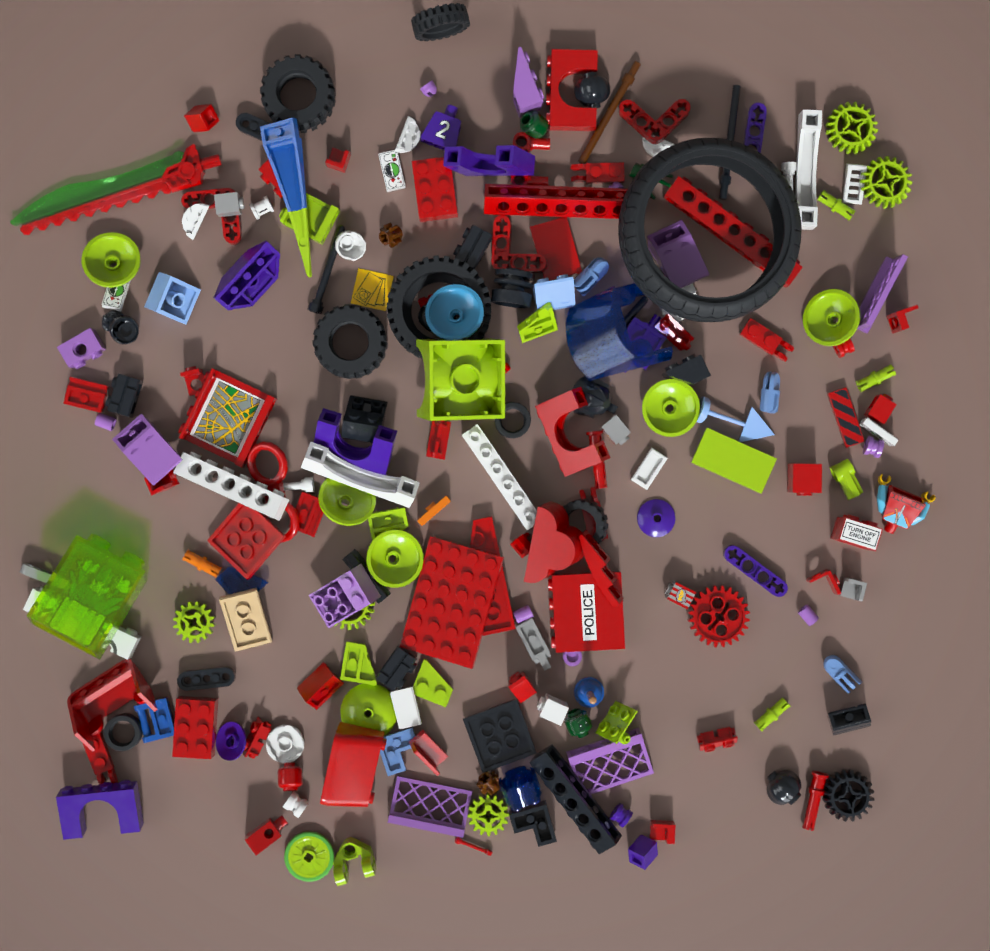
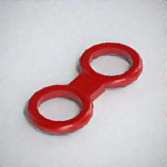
M271 442L255 444L247 457V468L250 475L256 482L267 485V490L273 492L276 489L285 493L283 480L288 471V461L284 452L279 446ZM261 450H268L277 457L279 471L274 478L262 476L256 467V457ZM268 495L265 496L266 502L264 504H266L269 500ZM288 502L285 511L289 514L291 526L289 531L284 534L286 537L282 542L291 540L299 529V516L290 502Z

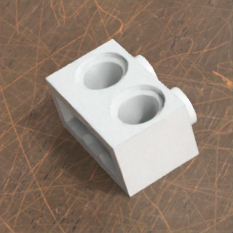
M546 693L545 697L541 696L537 704L540 717L560 726L562 725L569 709L567 702Z

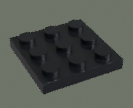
M517 698L463 718L482 773L537 753Z

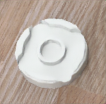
M283 724L275 727L269 733L266 749L273 760L290 763L302 754L305 740L298 728Z

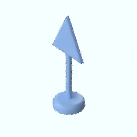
M702 396L699 400L700 413L697 423H702L707 418V415H711L744 426L738 442L775 435L753 407H751L747 420L744 422L711 411V402L707 397Z

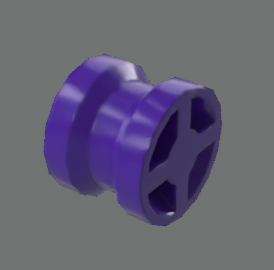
M619 803L612 811L609 819L617 821L618 825L623 828L632 817L633 812L626 810L624 805Z

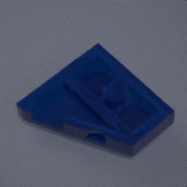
M229 566L215 579L228 594L257 588L259 592L269 583L268 580L255 575L250 579H246L232 566Z

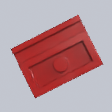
M70 377L63 404L102 413L109 386Z
M302 491L295 508L299 516L298 531L315 537L324 513L320 508L318 497Z

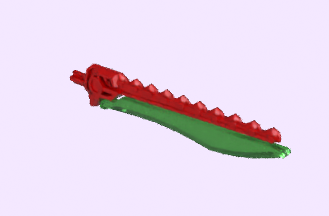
M192 144L186 148L185 153L177 151L173 155L120 175L68 184L56 189L32 203L11 220L10 223L13 226H17L46 216V218L20 227L23 235H30L36 227L39 230L45 231L50 223H53L55 226H61L66 218L76 222L81 214H85L86 217H92L97 209H100L101 212H108L114 204L118 208H123L128 200H131L132 203H139L145 195L148 198L154 199L159 191H162L164 194H170L171 192L174 193L201 185L205 175L204 170L220 166L222 161L219 154L201 159L199 152L196 150V145ZM162 176V178H159V179H156V180H153V181L144 183V184H142V185H139V186H136V187H133V188H130V189H127V190H124V191L115 193V194H113V195H110V196H107V197H104V198H101V199H98V200H95V201L86 203V204H84V205H81V206H78V207H75V208H72V209H69V210L60 212V213H58V214H54L55 212L64 210V209H66V208H69V207H72V206H75V205H78V204H81V203H84V202L93 200V199H95V198H98V197H101V196H104V195H107V194H110V193H113V192L122 190V189H124V188H127V187H130V186H133V185H136V184H139V183L148 181V180H150V179H153V178Z

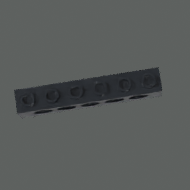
M551 744L537 753L529 762L533 770L540 776L545 786L550 789L557 802L563 806L567 815L578 826L579 831L585 835L592 848L600 855L615 846L622 837L621 833L555 746Z

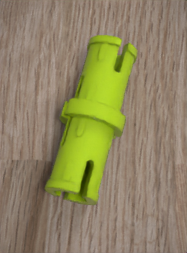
M825 190L821 192V195L827 199L821 196L817 198V201L831 208L830 211L833 213L836 211L848 221L852 216L846 213V211L852 215L856 212L855 209L844 204L842 199L835 198Z
M890 364L877 372H870V375L857 380L856 385L860 386L857 387L859 391L863 392L874 385L878 386L882 381L895 376L896 372L891 371L894 369L893 366Z
M782 697L770 709L767 708V712L754 721V724L763 731L774 720L777 721L778 717L791 706Z

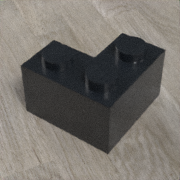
M546 800L509 810L514 834L533 829L538 847L557 842Z

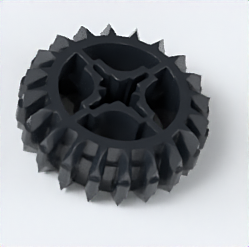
M842 769L841 775L836 771L834 773L836 778L829 776L828 779L831 783L825 782V786L828 789H824V794L827 795L822 798L824 802H827L824 807L830 809L829 813L831 815L835 814V818L838 820L842 817V820L846 822L850 818L853 822L855 821V816L862 819L861 813L863 812L867 815L868 812L865 809L867 807L872 808L869 801H874V797L869 796L875 793L873 789H869L872 783L866 782L868 778L866 776L861 777L859 771L854 774V770L850 769L847 774L846 770ZM849 781L859 783L862 790L852 789ZM840 784H842L841 790L838 791V792H835V790L837 789V787H838ZM849 791L852 795L847 799L845 795ZM861 798V801L855 807L856 800ZM835 801L845 802L848 810L838 808Z

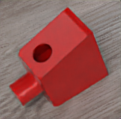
M283 815L275 821L269 818L245 835V841L257 856L282 836L280 830L286 827L288 822ZM271 829L273 833L267 835L265 831Z

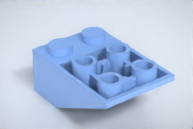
M568 274L557 276V279L549 281V278L537 280L533 287L536 311L548 302L551 303L553 310L574 307L573 277H568Z

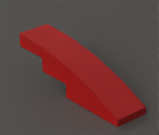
M585 530L579 536L585 559L602 593L613 608H615L624 598L613 585L617 578L607 567V563L611 559L591 534Z

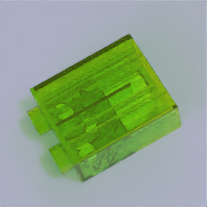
M91 533L87 540L78 535L75 536L26 616L32 625L100 660L148 579L146 571L142 569L145 562L141 558L127 551L120 558L108 551L111 546L108 541Z

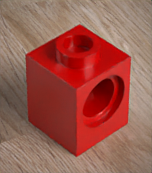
M879 394L874 397L864 415L880 425L885 424L897 404L892 402L893 398L889 395Z

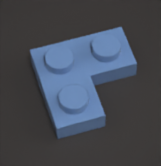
M413 727L384 736L387 742L385 750H381L380 754L388 776L406 771L401 752L411 749L409 741L416 736Z

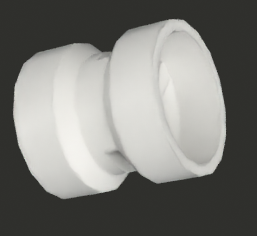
M293 791L283 805V808L293 811V815L299 818L309 804V801L300 799L299 794Z

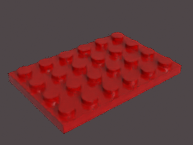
M430 536L400 647L473 669L504 557Z

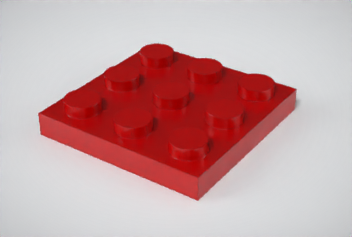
M238 503L207 541L244 578L250 579L286 536L263 513Z

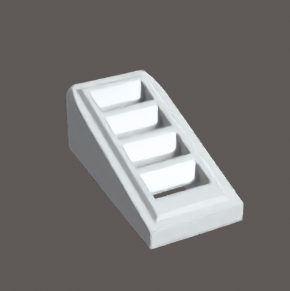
M846 163L843 203L862 205L864 191H861V188L865 186V183L851 182L850 179L858 178L859 181L866 179V176H861L862 172H867L866 165ZM852 170H858L860 174H851ZM849 186H858L859 189L852 190L849 189ZM848 193L858 194V198L848 197Z

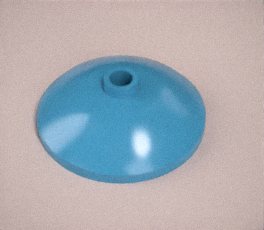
M453 284L440 288L430 297L426 305L425 316L429 328L436 336L444 340H463L473 335L479 329L484 317V307L480 297L474 290L464 285ZM455 315L460 316L457 320L453 319Z

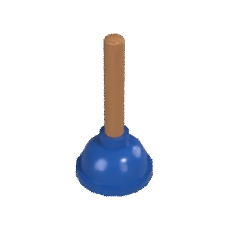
M585 677L580 679L575 685L574 696L581 706L587 708L595 707L603 700L604 688L602 683L596 678Z

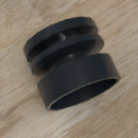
M517 268L495 269V275L502 278H495L494 283L502 287L492 289L491 303L513 308H530L532 294L524 292V289H531L534 285L525 281H534L535 274Z

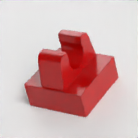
M528 532L521 534L510 543L521 558L528 555L531 543L526 539L530 535Z

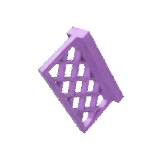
M904 254L895 259L885 257L859 306L860 323L857 328L858 330L866 334L869 332L908 258Z
M639 728L627 731L631 738L628 744L620 742L616 744L608 739H603L566 752L572 770L577 777L578 775L582 777L580 781L583 783L587 779L594 782L592 787L587 789L590 794L654 773ZM640 743L642 749L639 755L629 752L633 745ZM618 750L624 753L620 762L611 758L613 753ZM627 755L636 758L632 767L623 764ZM598 757L606 759L602 768L593 764ZM609 761L618 764L614 773L605 770ZM639 761L647 763L648 766L647 770L641 772L635 768ZM584 763L588 767L583 774L576 771L575 765ZM621 766L630 770L629 774L623 778L617 775ZM591 767L600 771L596 779L587 776ZM603 773L612 776L608 783L604 784L599 781Z
M397 776L387 823L463 838L472 791ZM400 781L408 782L412 790L402 795L399 790ZM411 783L419 785L414 788ZM422 785L427 786L431 792L423 799H421L416 791ZM430 787H434V788H438V789H436L435 791H432V789H431ZM444 789L450 797L440 803L434 793ZM414 791L420 801L410 807L404 797ZM449 791H453L456 793L451 795ZM459 793L468 794L466 803L459 807L453 797ZM433 795L439 805L429 811L423 801ZM403 799L408 809L402 813L395 812V804ZM452 799L457 809L447 814L442 805ZM422 803L427 811L421 817L416 816L412 808ZM465 806V810L463 813L461 808ZM438 807H441L446 815L441 820H435L431 814ZM410 810L413 815L405 813ZM459 810L463 816L462 825L453 823L449 816ZM429 814L432 819L425 818V816ZM448 818L450 822H445L443 820Z

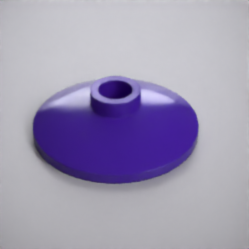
M649 500L640 507L637 514V522L640 529L646 535L662 537L672 530L675 524V512L670 504L663 500ZM655 515L660 516L659 522L654 521L653 518Z
M227 722L217 733L216 749L224 760H236L245 749L246 734L240 724Z

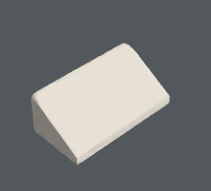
M413 687L391 691L390 695L399 729L421 725L422 722Z

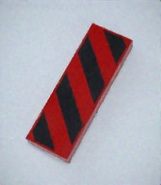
M847 388L827 393L845 448L865 442Z

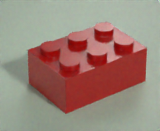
M444 157L412 161L420 222L458 217L452 170L443 166Z
M179 696L176 699L172 757L212 759L215 756L219 698Z

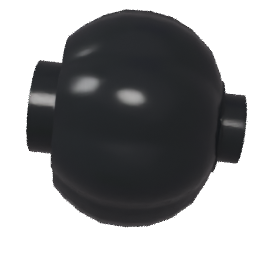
M597 72L582 74L583 78L578 80L574 87L576 99L581 104L589 106V108H600V104L607 100L610 95L608 80L604 76H598Z
M783 770L778 773L773 771L767 777L769 780L766 788L767 795L773 803L778 805L789 803L792 805L801 796L799 792L802 787L801 780L793 771Z

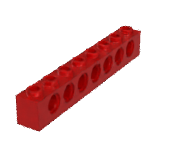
M678 176L663 198L760 270L764 271L773 246L769 243V239L761 233L757 234L754 232V228L750 224L739 221V217L734 212H727L723 209V205L715 199L712 201L708 198V194L704 190L693 187L689 179ZM683 193H690L692 200H684ZM705 204L707 212L699 211L698 205ZM714 216H721L723 223L717 224L714 221ZM729 227H736L738 235H732L729 232ZM745 238L753 240L754 244L752 247L745 244ZM761 249H766L768 251V258H763L761 256ZM798 259L788 280L783 285L785 288L792 283L803 268L799 265L800 261Z
M485 184L484 214L619 219L621 205L627 189Z

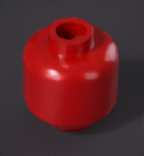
M284 763V767L278 769V786L283 788V791H297L298 787L302 786L303 774L301 767L295 766V763Z

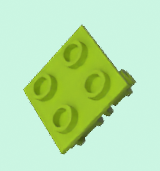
M615 701L595 733L616 744L618 742L628 744L631 738L625 731L638 711Z

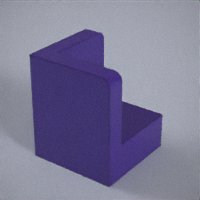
M640 835L628 848L629 862L646 870L658 855L657 842L644 835Z

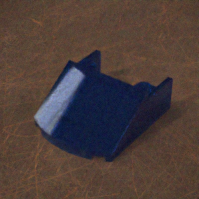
M635 283L618 288L613 286L569 308L566 319L568 349L576 367L589 381L672 359V347L653 351L650 342L645 339L630 341L621 307L630 305L635 301L636 297L645 295Z

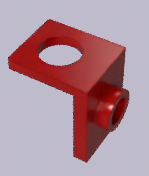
M192 366L185 368V372L180 373V376L185 378L189 396L196 395L198 391L193 390L191 387V382L194 379H199L202 383L201 388H203L205 383L203 381V369Z
M828 569L806 579L807 582L812 583L826 576L833 593L836 595L841 594L838 587L840 582L835 574L832 575Z

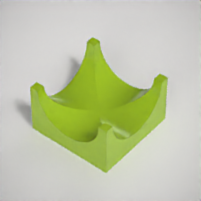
M494 338L475 340L416 339V347L419 348L422 354L425 369L424 399L421 407L417 409V417L429 421L505 418V340Z

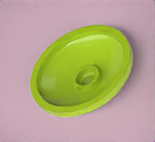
M109 232L100 234L89 241L83 250L81 262L86 276L93 283L102 287L112 288L122 286L135 277L140 268L141 256L133 240L123 234ZM112 263L117 264L115 267H110Z
M828 289L815 295L808 302L803 314L805 332L814 342L823 346H836L846 342L854 335L860 323L858 303L849 293L839 289ZM838 318L837 323L833 324V320Z
M666 379L654 384L646 392L642 402V414L646 424L655 433L666 437H676L688 432L697 422L700 413V402L696 392L687 383L675 379ZM669 404L673 406V410L671 412H668L666 410V407Z
M327 478L320 487L318 501L321 510L330 520L340 525L354 526L363 523L371 516L376 505V496ZM342 502L347 503L348 506L342 505Z
M388 530L376 536L370 543L366 554L367 568L371 576L381 585L391 588L403 587L413 582L421 572L423 551L419 542L411 534L401 530ZM391 555L395 557L394 562H390L389 557Z
M362 683L353 687L345 695L340 708L342 722L384 731V736L391 731L397 720L390 691L380 684L375 686ZM370 710L372 715L367 717L365 711Z

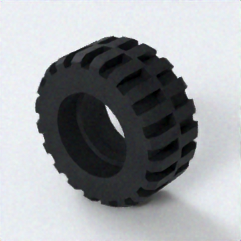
M295 54V58H290L289 55L284 56L285 60L281 62L279 59L274 62L275 66L273 68L269 66L266 70L267 76H263L261 80L263 84L260 87L261 102L274 123L289 118H296L298 130L301 133H307L308 129L314 131L318 129L317 125L320 123L321 125L325 124L327 116L330 117L333 113L332 107H335L336 103L333 81L326 68H323L319 61H313L312 57L306 56L302 58L301 54ZM296 78L310 80L316 88L314 101L310 106L302 110L286 108L280 97L283 87L289 81Z
M344 304L341 307H333L332 311H327L324 314L325 316L319 319L317 322L318 326L313 332L314 353L320 364L329 372L345 379H358L371 374L374 369L380 366L381 361L385 358V352L388 347L387 334L383 324L372 311L360 305ZM346 324H355L362 327L368 336L366 352L354 360H347L338 356L332 344L335 332Z

